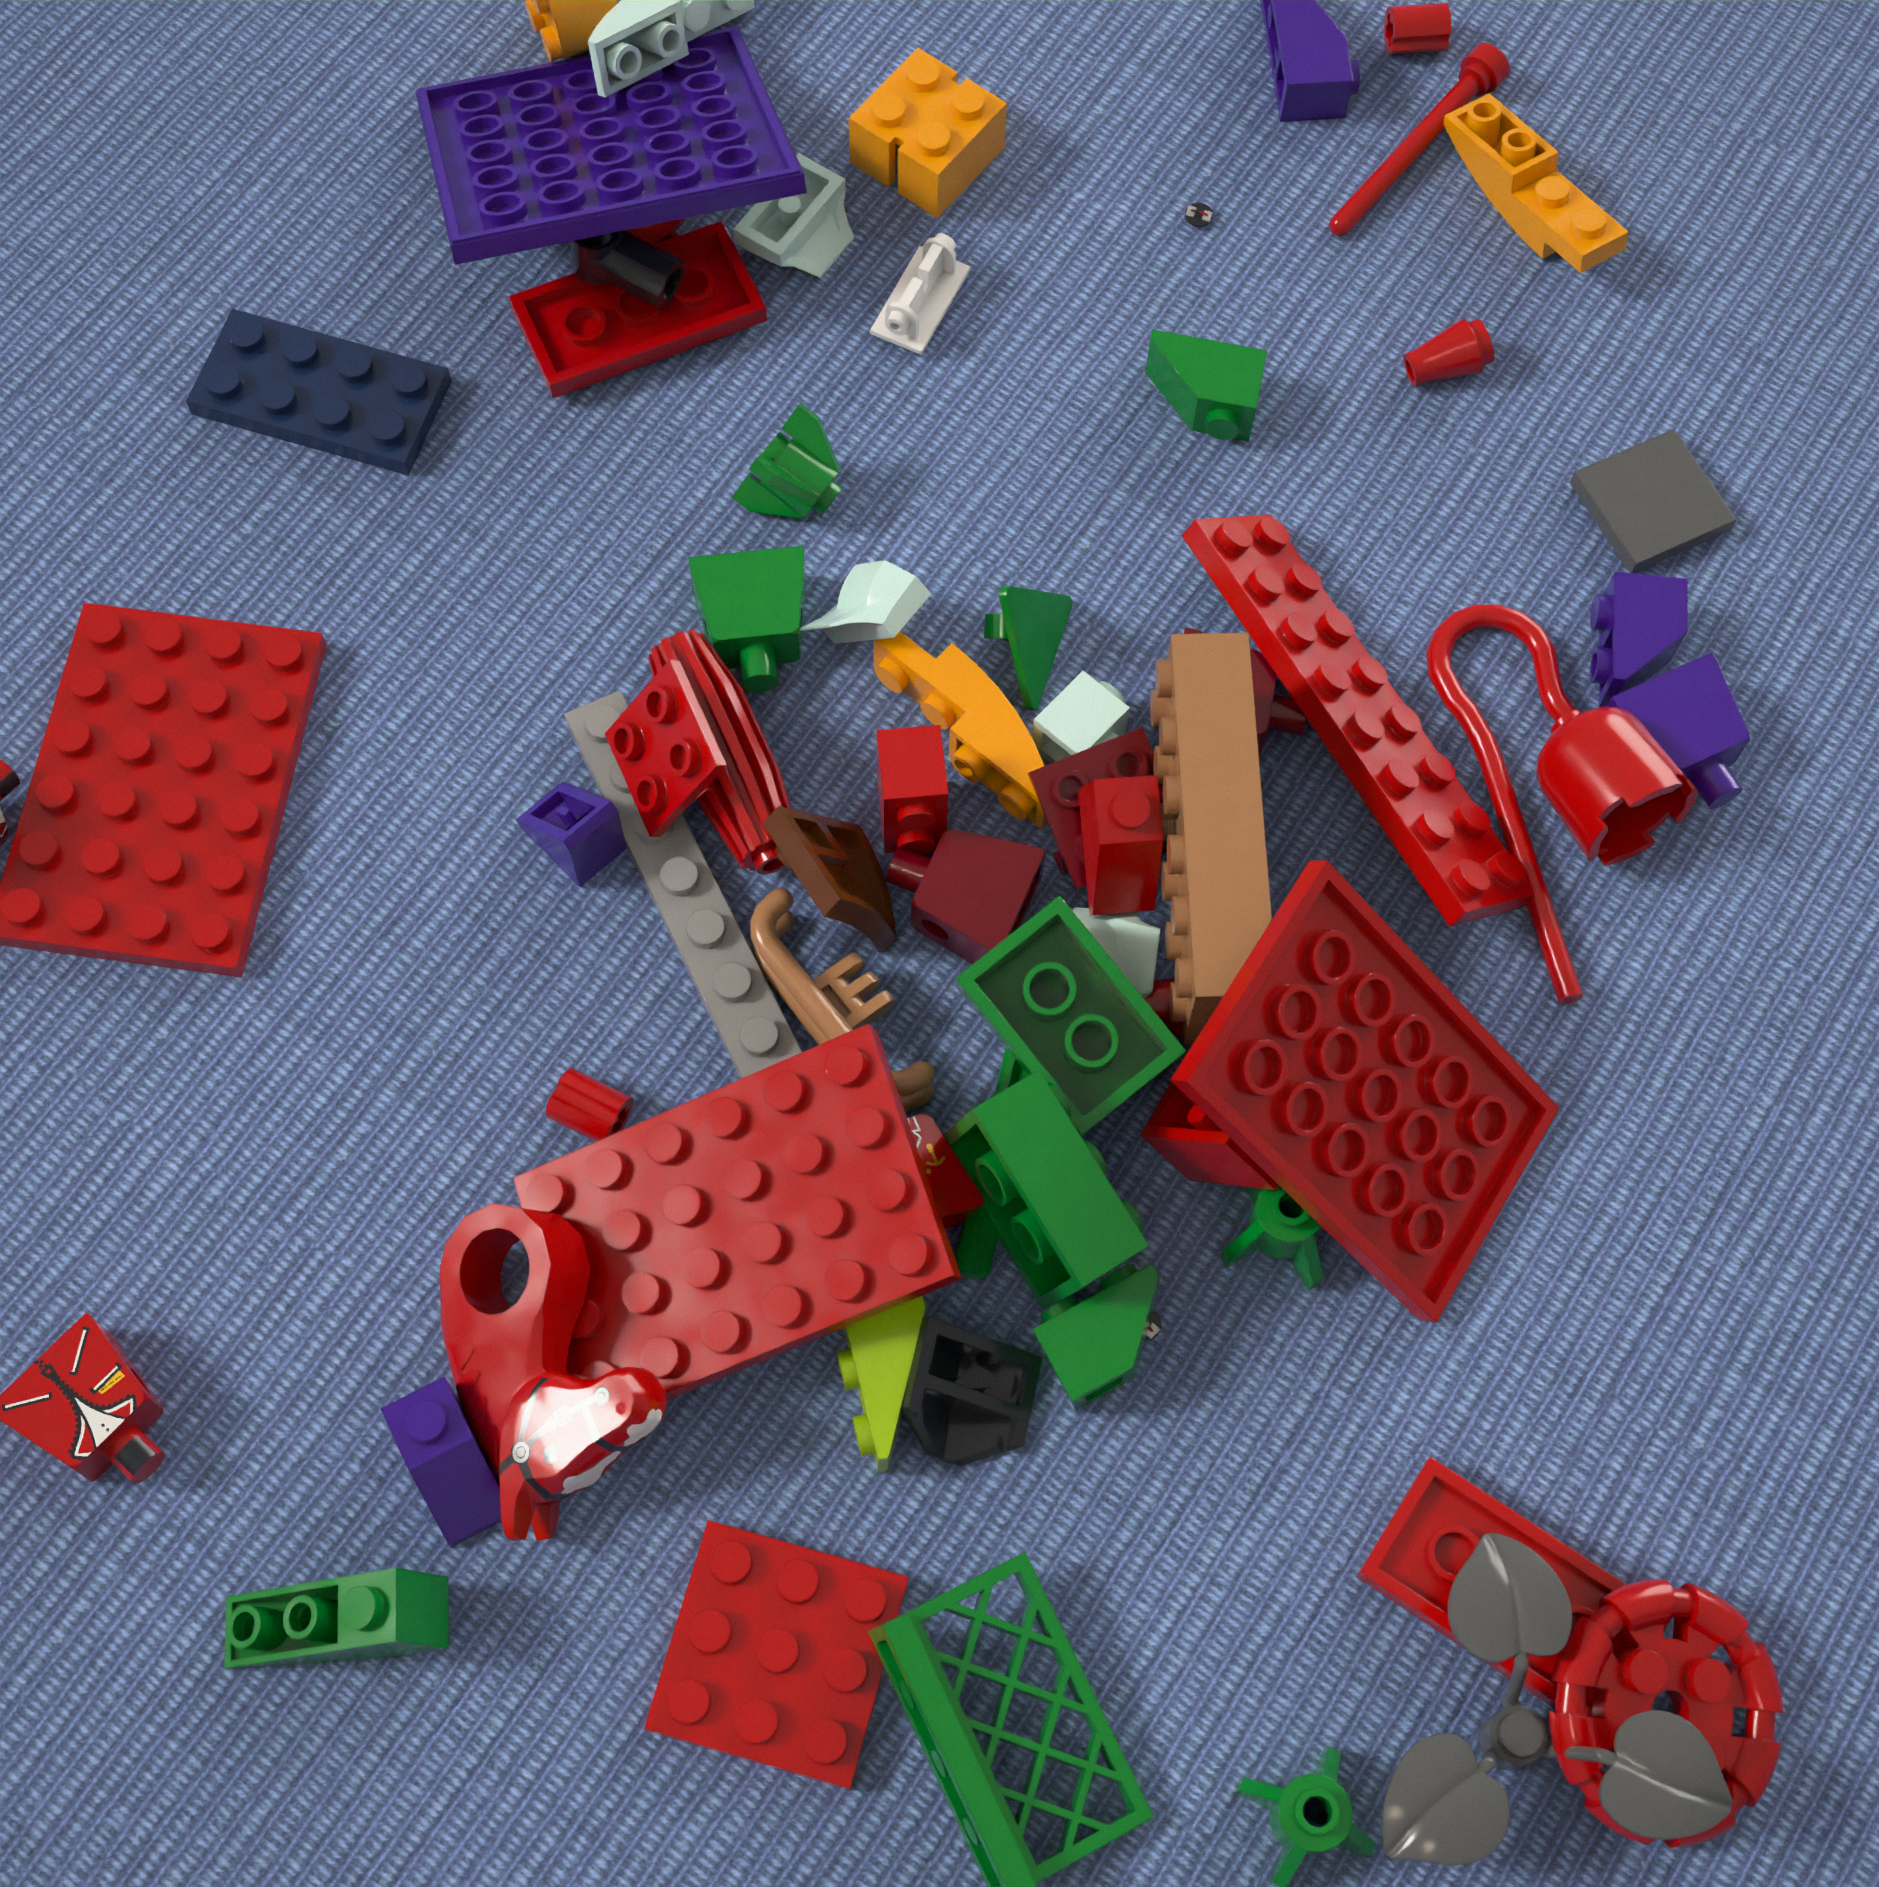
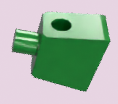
M795 546L688 557L693 596L706 638L728 669H741L742 686L745 690L750 692H766L777 687L779 684L777 664L792 663L801 658L803 631H800L799 628L803 627L806 594L804 547Z

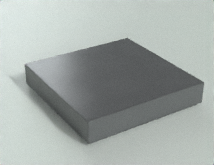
M1674 429L1574 472L1570 480L1571 486L1629 573L1638 572L1731 531L1737 520Z

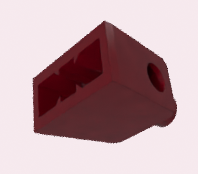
M949 829L943 832L931 859L898 847L889 865L886 882L915 893L911 904V926L917 932L974 964L1021 926L1042 878L1045 850L1026 844Z

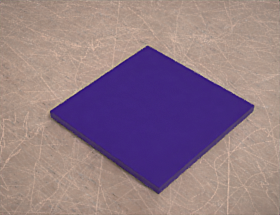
M734 26L704 33L687 42L689 55L606 98L598 95L591 55L418 88L415 91L454 264L468 263L807 193L804 172L739 28Z

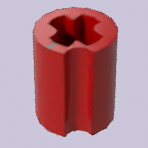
M1448 4L1388 6L1384 21V39L1387 53L1395 55L1447 51L1452 29L1451 13Z
M569 1068L558 1080V1085L549 1098L546 1116L596 1142L624 1129L630 1117L634 1101L633 1097L574 1068Z

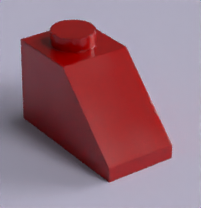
M1157 775L1094 779L1078 790L1090 916L1154 911L1163 847Z

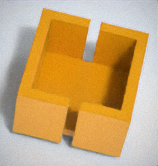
M917 48L849 117V157L851 164L887 187H890L896 181V144L900 146L898 148V194L935 218H938L1005 148L1007 103L968 78L959 85L957 83V71Z

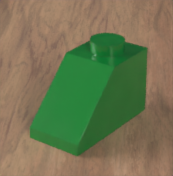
M1152 329L1145 373L1192 431L1206 433L1216 439L1249 441L1267 350Z

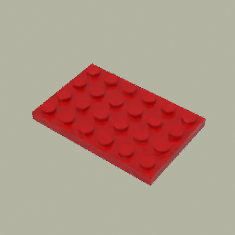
M84 603L0 883V945L242 978L327 646L323 634Z
M1328 860L1308 862L1170 1079L1418 1320L1437 1323L1559 1110L1556 1103Z
M869 1024L513 1177L521 1208L561 1214L583 1238L591 1269L584 1304L575 1323L568 1348L566 1366L568 1373L597 1379L609 1371L620 1368H644L657 1377L666 1391L667 1400L962 1279L877 1030Z

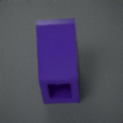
M1614 572L1604 594L1595 595L1591 608L1590 626L1592 630H1599V647L1596 646L1592 654L1590 681L1591 683L1599 684V707L1607 706L1613 696L1642 684L1672 660L1688 632L1686 578Z

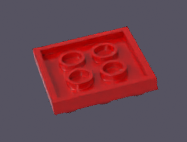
M708 1520L644 1729L650 1733L851 1791L884 1672V1666L868 1631L899 1616L909 1577Z

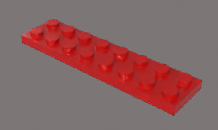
M1271 514L1195 519L1181 536L1449 927L1524 907L1527 900L1535 894L1525 878L1526 872L1522 863L1517 857L1508 852L1490 826L1491 823L1487 813L1472 801L1457 780L1456 772L1451 762L1440 754L1422 730V724L1418 715L1405 705L1388 681V675L1384 667L1370 656L1356 636L1351 620L1337 609L1323 589L1322 580L1318 573L1304 562L1290 542V535L1287 529L1274 519Z

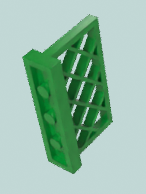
M1026 1552L868 1631L987 1887H1038V1882L1154 1818ZM1015 1574L1027 1599L1020 1626L985 1614L993 1585ZM979 1592L974 1609L958 1604V1602ZM943 1610L970 1620L959 1659L934 1650L921 1621ZM1035 1618L1044 1635L1031 1631ZM981 1625L1016 1637L1005 1675L970 1663ZM1028 1642L1050 1649L1059 1665L1052 1692L1017 1680ZM942 1665L955 1669L951 1684ZM966 1674L1002 1686L990 1725L966 1717L959 1703ZM1067 1684L1076 1701L1063 1697ZM1013 1691L1048 1703L1037 1743L1002 1730ZM1060 1708L1082 1715L1090 1729L1091 1734L1084 1759L1049 1747ZM974 1732L987 1736L983 1751ZM998 1741L1034 1753L1022 1793L998 1785L994 1777L991 1765ZM1099 1750L1108 1768L1096 1764ZM1045 1758L1080 1770L1069 1810L1034 1798ZM1092 1775L1115 1782L1129 1811L1107 1824L1081 1815ZM1005 1799L1019 1803L1015 1819ZM1031 1808L1066 1820L1057 1852L1035 1863L1023 1838ZM1078 1825L1094 1830L1074 1842Z

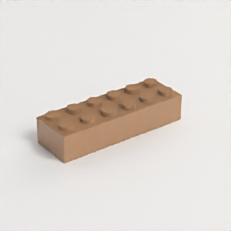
M1249 633L1171 634L1167 659L1156 660V689H1151L1150 694L1151 726L1159 727V746L1154 748V775L1158 777V784H1163V803H1160L1163 842H1167V862H1162L1161 890L1163 901H1171V921L1166 922L1165 951L1167 961H1175V982H1170L1169 1013L1171 1022H1182L1183 1044H1193L1272 920Z

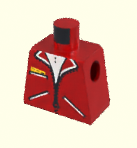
M87 1312L0 1395V1421L91 1482L100 1478L114 1464L133 1484H138L152 1475L165 1458V1453L145 1434L162 1416L164 1412L162 1406L113 1335Z

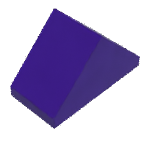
M563 781L516 819L522 830L579 887L584 885L627 849L619 812L612 801Z

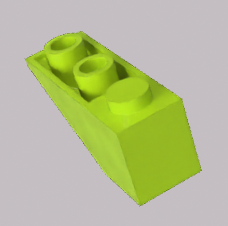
M923 1296L843 1328L848 1348L836 1351L845 1391L858 1388L864 1414L852 1417L861 1457L874 1455L878 1474L889 1471L903 1415L902 1404L920 1326L926 1312Z

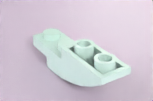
M621 0L603 17L588 40L598 95L606 98L689 55L687 42L755 8L754 0Z

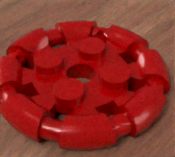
M1651 1579L1631 1583L1599 1599L1600 1609L1590 1618L1580 1617L1572 1627L1566 1645L1557 1656L1551 1681L1557 1682L1555 1711H1548L1553 1748L1567 1782L1579 1786L1586 1796L1584 1806L1600 1822L1629 1840L1644 1845L1651 1844L1654 1839L1639 1836L1625 1830L1614 1822L1602 1808L1598 1797V1789L1601 1779L1605 1774L1602 1770L1604 1764L1572 1760L1565 1756V1751L1571 1746L1603 1748L1614 1752V1737L1618 1727L1633 1715L1651 1711L1655 1698L1660 1693L1666 1692L1673 1703L1674 1714L1679 1715L1694 1725L1710 1744L1731 1794L1732 1806L1729 1815L1713 1828L1694 1836L1679 1839H1663V1841L1670 1848L1705 1843L1733 1828L1736 1825L1734 1815L1744 1805L1755 1807L1772 1778L1782 1744L1781 1742L1774 1741L1776 1712L1783 1713L1778 1676L1764 1643H1754L1746 1632L1749 1624L1748 1620L1734 1606L1720 1596L1691 1583H1685L1680 1588H1673L1665 1579ZM1670 1616L1674 1617L1672 1639L1663 1638L1664 1623L1670 1619ZM1618 1634L1625 1646L1629 1648L1616 1659L1612 1653L1614 1647L1611 1639ZM1720 1645H1722L1730 1657L1724 1664L1709 1657ZM1587 1686L1594 1687L1592 1716H1585ZM1733 1706L1746 1708L1744 1737L1731 1735Z

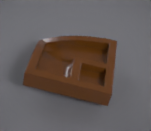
M778 806L763 825L777 845L775 852L780 861L795 872L823 917L838 920L858 929L872 941L878 952L885 953L897 940L893 908L879 861L861 827L858 824Z

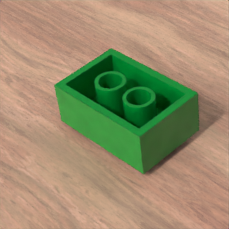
M1060 895L956 977L958 989L1028 1076L1040 1070L1047 1083L1055 1084L1062 1091L1070 1106L1071 1116L1069 1118L1081 1137L1085 1136L1186 1053L1185 1048Z
M1037 1070L971 1109L943 1136L980 1192L985 1203L980 1207L982 1212L993 1226L995 1233L1041 1308L1045 1310L1085 1287L1149 1245L1142 1235L1144 1229L1139 1214L1127 1200L1118 1197L1105 1176L1107 1174V1167L1101 1153L1090 1141L1082 1139L1070 1120L1071 1110L1065 1095L1055 1084L1047 1083L1041 1071Z

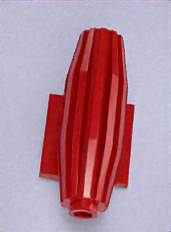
M689 630V632L683 633L681 631L675 633L674 636L664 638L659 645H655L651 649L652 654L648 656L653 679L605 732V736L650 837H660L689 805L698 800L703 812L743 869L757 870L762 875L777 872L786 866L776 855L775 848L777 845L763 823L778 806L791 808L781 771L742 687L702 632L697 633L696 630Z

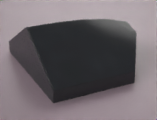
M932 1317L922 1318L902 1409L925 1455L939 1461L963 1466L1005 1451L1023 1447L1043 1357Z

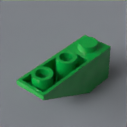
M390 1568L226 1597L225 1669L392 1658L449 1649V1577L402 1568Z

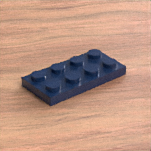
M232 309L186 403L191 414L409 476L452 381L448 368Z

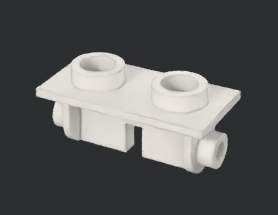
M939 233L935 238L927 239L923 247H918L870 329L871 335L922 355L971 270V266L956 260V253L954 251L956 244L951 237Z

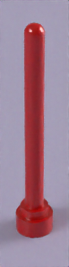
M1480 43L1464 58L1461 63V71L1459 72V81L1331 218L1329 228L1334 235H1346L1445 129V115L1467 105L1474 96L1494 92L1508 77L1510 65L1501 50L1491 44Z

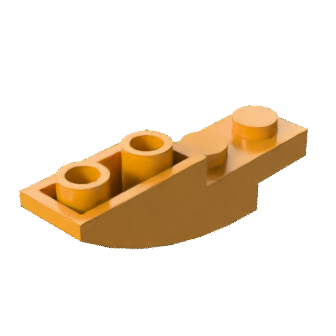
M1490 93L1444 116V126L1477 184L1513 230L1542 259L1557 252L1579 273H1582L1626 250L1629 232L1557 171L1559 152Z
M901 631L894 638L873 640V665L879 680L891 691L898 694L903 691L920 704L922 712L931 723L940 725L943 730L950 728L949 757L958 773L972 783L982 782L997 794L1000 804L1009 814L1019 820L1027 818L1042 830L1048 822L1028 773L1045 765L1032 736L1018 712L999 687L972 659L953 643L935 659Z

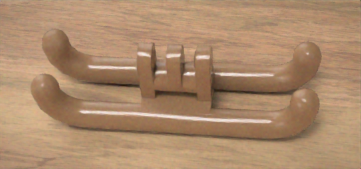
M777 888L768 893L757 904L750 921L753 955L766 980L819 1045L866 1024L870 1025L894 1006L896 1000L887 990L877 994L866 1003L863 1001L865 997L870 995L880 985V981L872 971L863 974L852 983H848L847 980L857 974L865 964L856 952L847 955L813 980L780 940L795 924V917L789 910L793 904V896L787 889ZM919 1061L904 1070H891L905 1113L924 1106L933 1098L934 1088L931 1082L934 1080L935 1071L928 1062Z

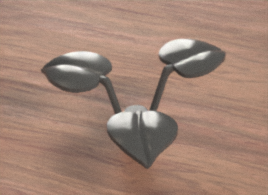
M1488 1533L1482 1536L1475 1550L1456 1575L1449 1592L1448 1619L1457 1641L1479 1660L1498 1663L1513 1656V1672L1507 1692L1502 1696L1503 1709L1489 1716L1481 1725L1478 1742L1482 1756L1481 1761L1478 1763L1468 1743L1458 1735L1451 1733L1426 1737L1410 1747L1402 1756L1390 1779L1382 1809L1383 1850L1385 1855L1392 1859L1416 1860L1448 1866L1466 1865L1482 1860L1501 1844L1506 1835L1510 1817V1806L1505 1790L1487 1774L1494 1767L1502 1770H1516L1535 1762L1541 1756L1546 1759L1557 1758L1553 1743L1548 1741L1547 1729L1543 1720L1533 1710L1520 1706L1519 1697L1528 1671L1527 1654L1539 1657L1551 1656L1560 1652L1566 1645L1572 1627L1571 1603L1560 1578L1541 1556L1519 1541L1498 1533ZM1651 1710L1629 1717L1616 1731L1614 1752L1603 1748L1571 1746L1565 1751V1756L1569 1759L1599 1762L1610 1766L1599 1785L1598 1797L1600 1804L1614 1822L1636 1835L1664 1840L1690 1837L1713 1828L1731 1812L1732 1797L1710 1744L1694 1725L1679 1715L1667 1711Z

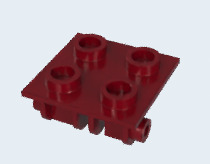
M1143 727L1028 773L1059 848L1058 851L1053 853L1057 868L1062 875L1069 873L1075 890L1087 886L1078 790L1094 779L1154 775V753ZM1158 784L1160 803H1163V784ZM1163 842L1162 855L1167 853V842Z

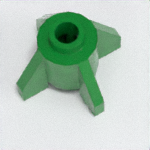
M800 403L781 428L793 439L791 440L785 434L779 432L763 453L751 464L749 470L753 473L750 472L732 496L735 501L750 512L805 519L813 509L822 516L843 488L834 481L841 470L820 417Z
M1279 1185L1276 1190L1244 1187L1254 1206L1250 1214L1248 1228L1224 1248L1220 1258L1226 1268L1252 1255L1256 1249H1259L1265 1255L1276 1259L1293 1258L1291 1263L1308 1290L1320 1285L1324 1276L1315 1236L1321 1225Z
M1329 1746L1324 1748L1314 1774H1306L1295 1778L1282 1788L1243 1777L1236 1788V1794L1266 1809L1270 1808L1269 1823L1274 1837L1285 1848L1281 1851L1268 1883L1273 1887H1287L1305 1856H1314L1339 1845L1367 1859L1372 1856L1376 1843L1352 1823V1805L1346 1791L1337 1783L1341 1752ZM1310 1799L1318 1804L1317 1814L1324 1819L1322 1827L1312 1826L1304 1818L1303 1806Z

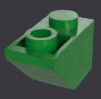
M1152 1263L1139 1271L1134 1264L1126 1265L1100 1281L1101 1292L1081 1303L1077 1301L1075 1296L1066 1298L1052 1305L1040 1315L1043 1324L1035 1327L1033 1332L1075 1411L1135 1379L1160 1290L1159 1274Z

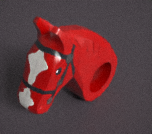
M491 1203L466 1215L445 1244L440 1265L441 1327L453 1382L461 1406L480 1448L500 1478V1511L504 1534L511 1541L526 1540L531 1523L536 1540L551 1539L556 1532L560 1500L594 1484L620 1456L652 1432L665 1416L668 1403L667 1395L657 1377L644 1368H620L609 1371L597 1379L568 1373L566 1370L568 1348L575 1323L584 1304L591 1269L583 1238L561 1214ZM521 1240L528 1254L530 1272L525 1291L518 1302L510 1308L501 1291L500 1274L508 1252L514 1244Z

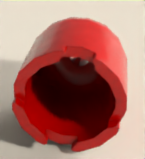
M1604 706L1584 712L1576 710L1564 715L1552 726L1551 736L1547 739L1537 758L1536 779L1541 790L1588 860L1593 861L1598 856L1604 866L1625 861L1655 844V841L1649 833L1664 823L1670 816L1676 824H1679L1687 816L1696 801L1698 791L1638 718L1622 708Z

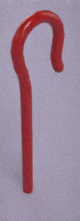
M1499 604L1472 605L1452 613L1434 630L1426 651L1428 677L1445 707L1458 721L1473 748L1507 850L1522 863L1526 872L1525 878L1535 894L1527 900L1526 907L1558 1003L1562 1005L1570 1004L1580 1000L1583 997V993L1496 738L1479 708L1466 694L1452 670L1450 655L1455 642L1463 634L1478 628H1497L1511 633L1525 644L1532 656L1538 694L1541 703L1551 718L1557 722L1564 715L1577 709L1564 693L1556 649L1545 630L1525 613Z

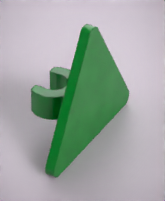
M1002 586L999 590V601L1003 614H985L984 638L1009 641L1024 707L1028 710H1036L1039 707L1072 608V599L1069 595Z

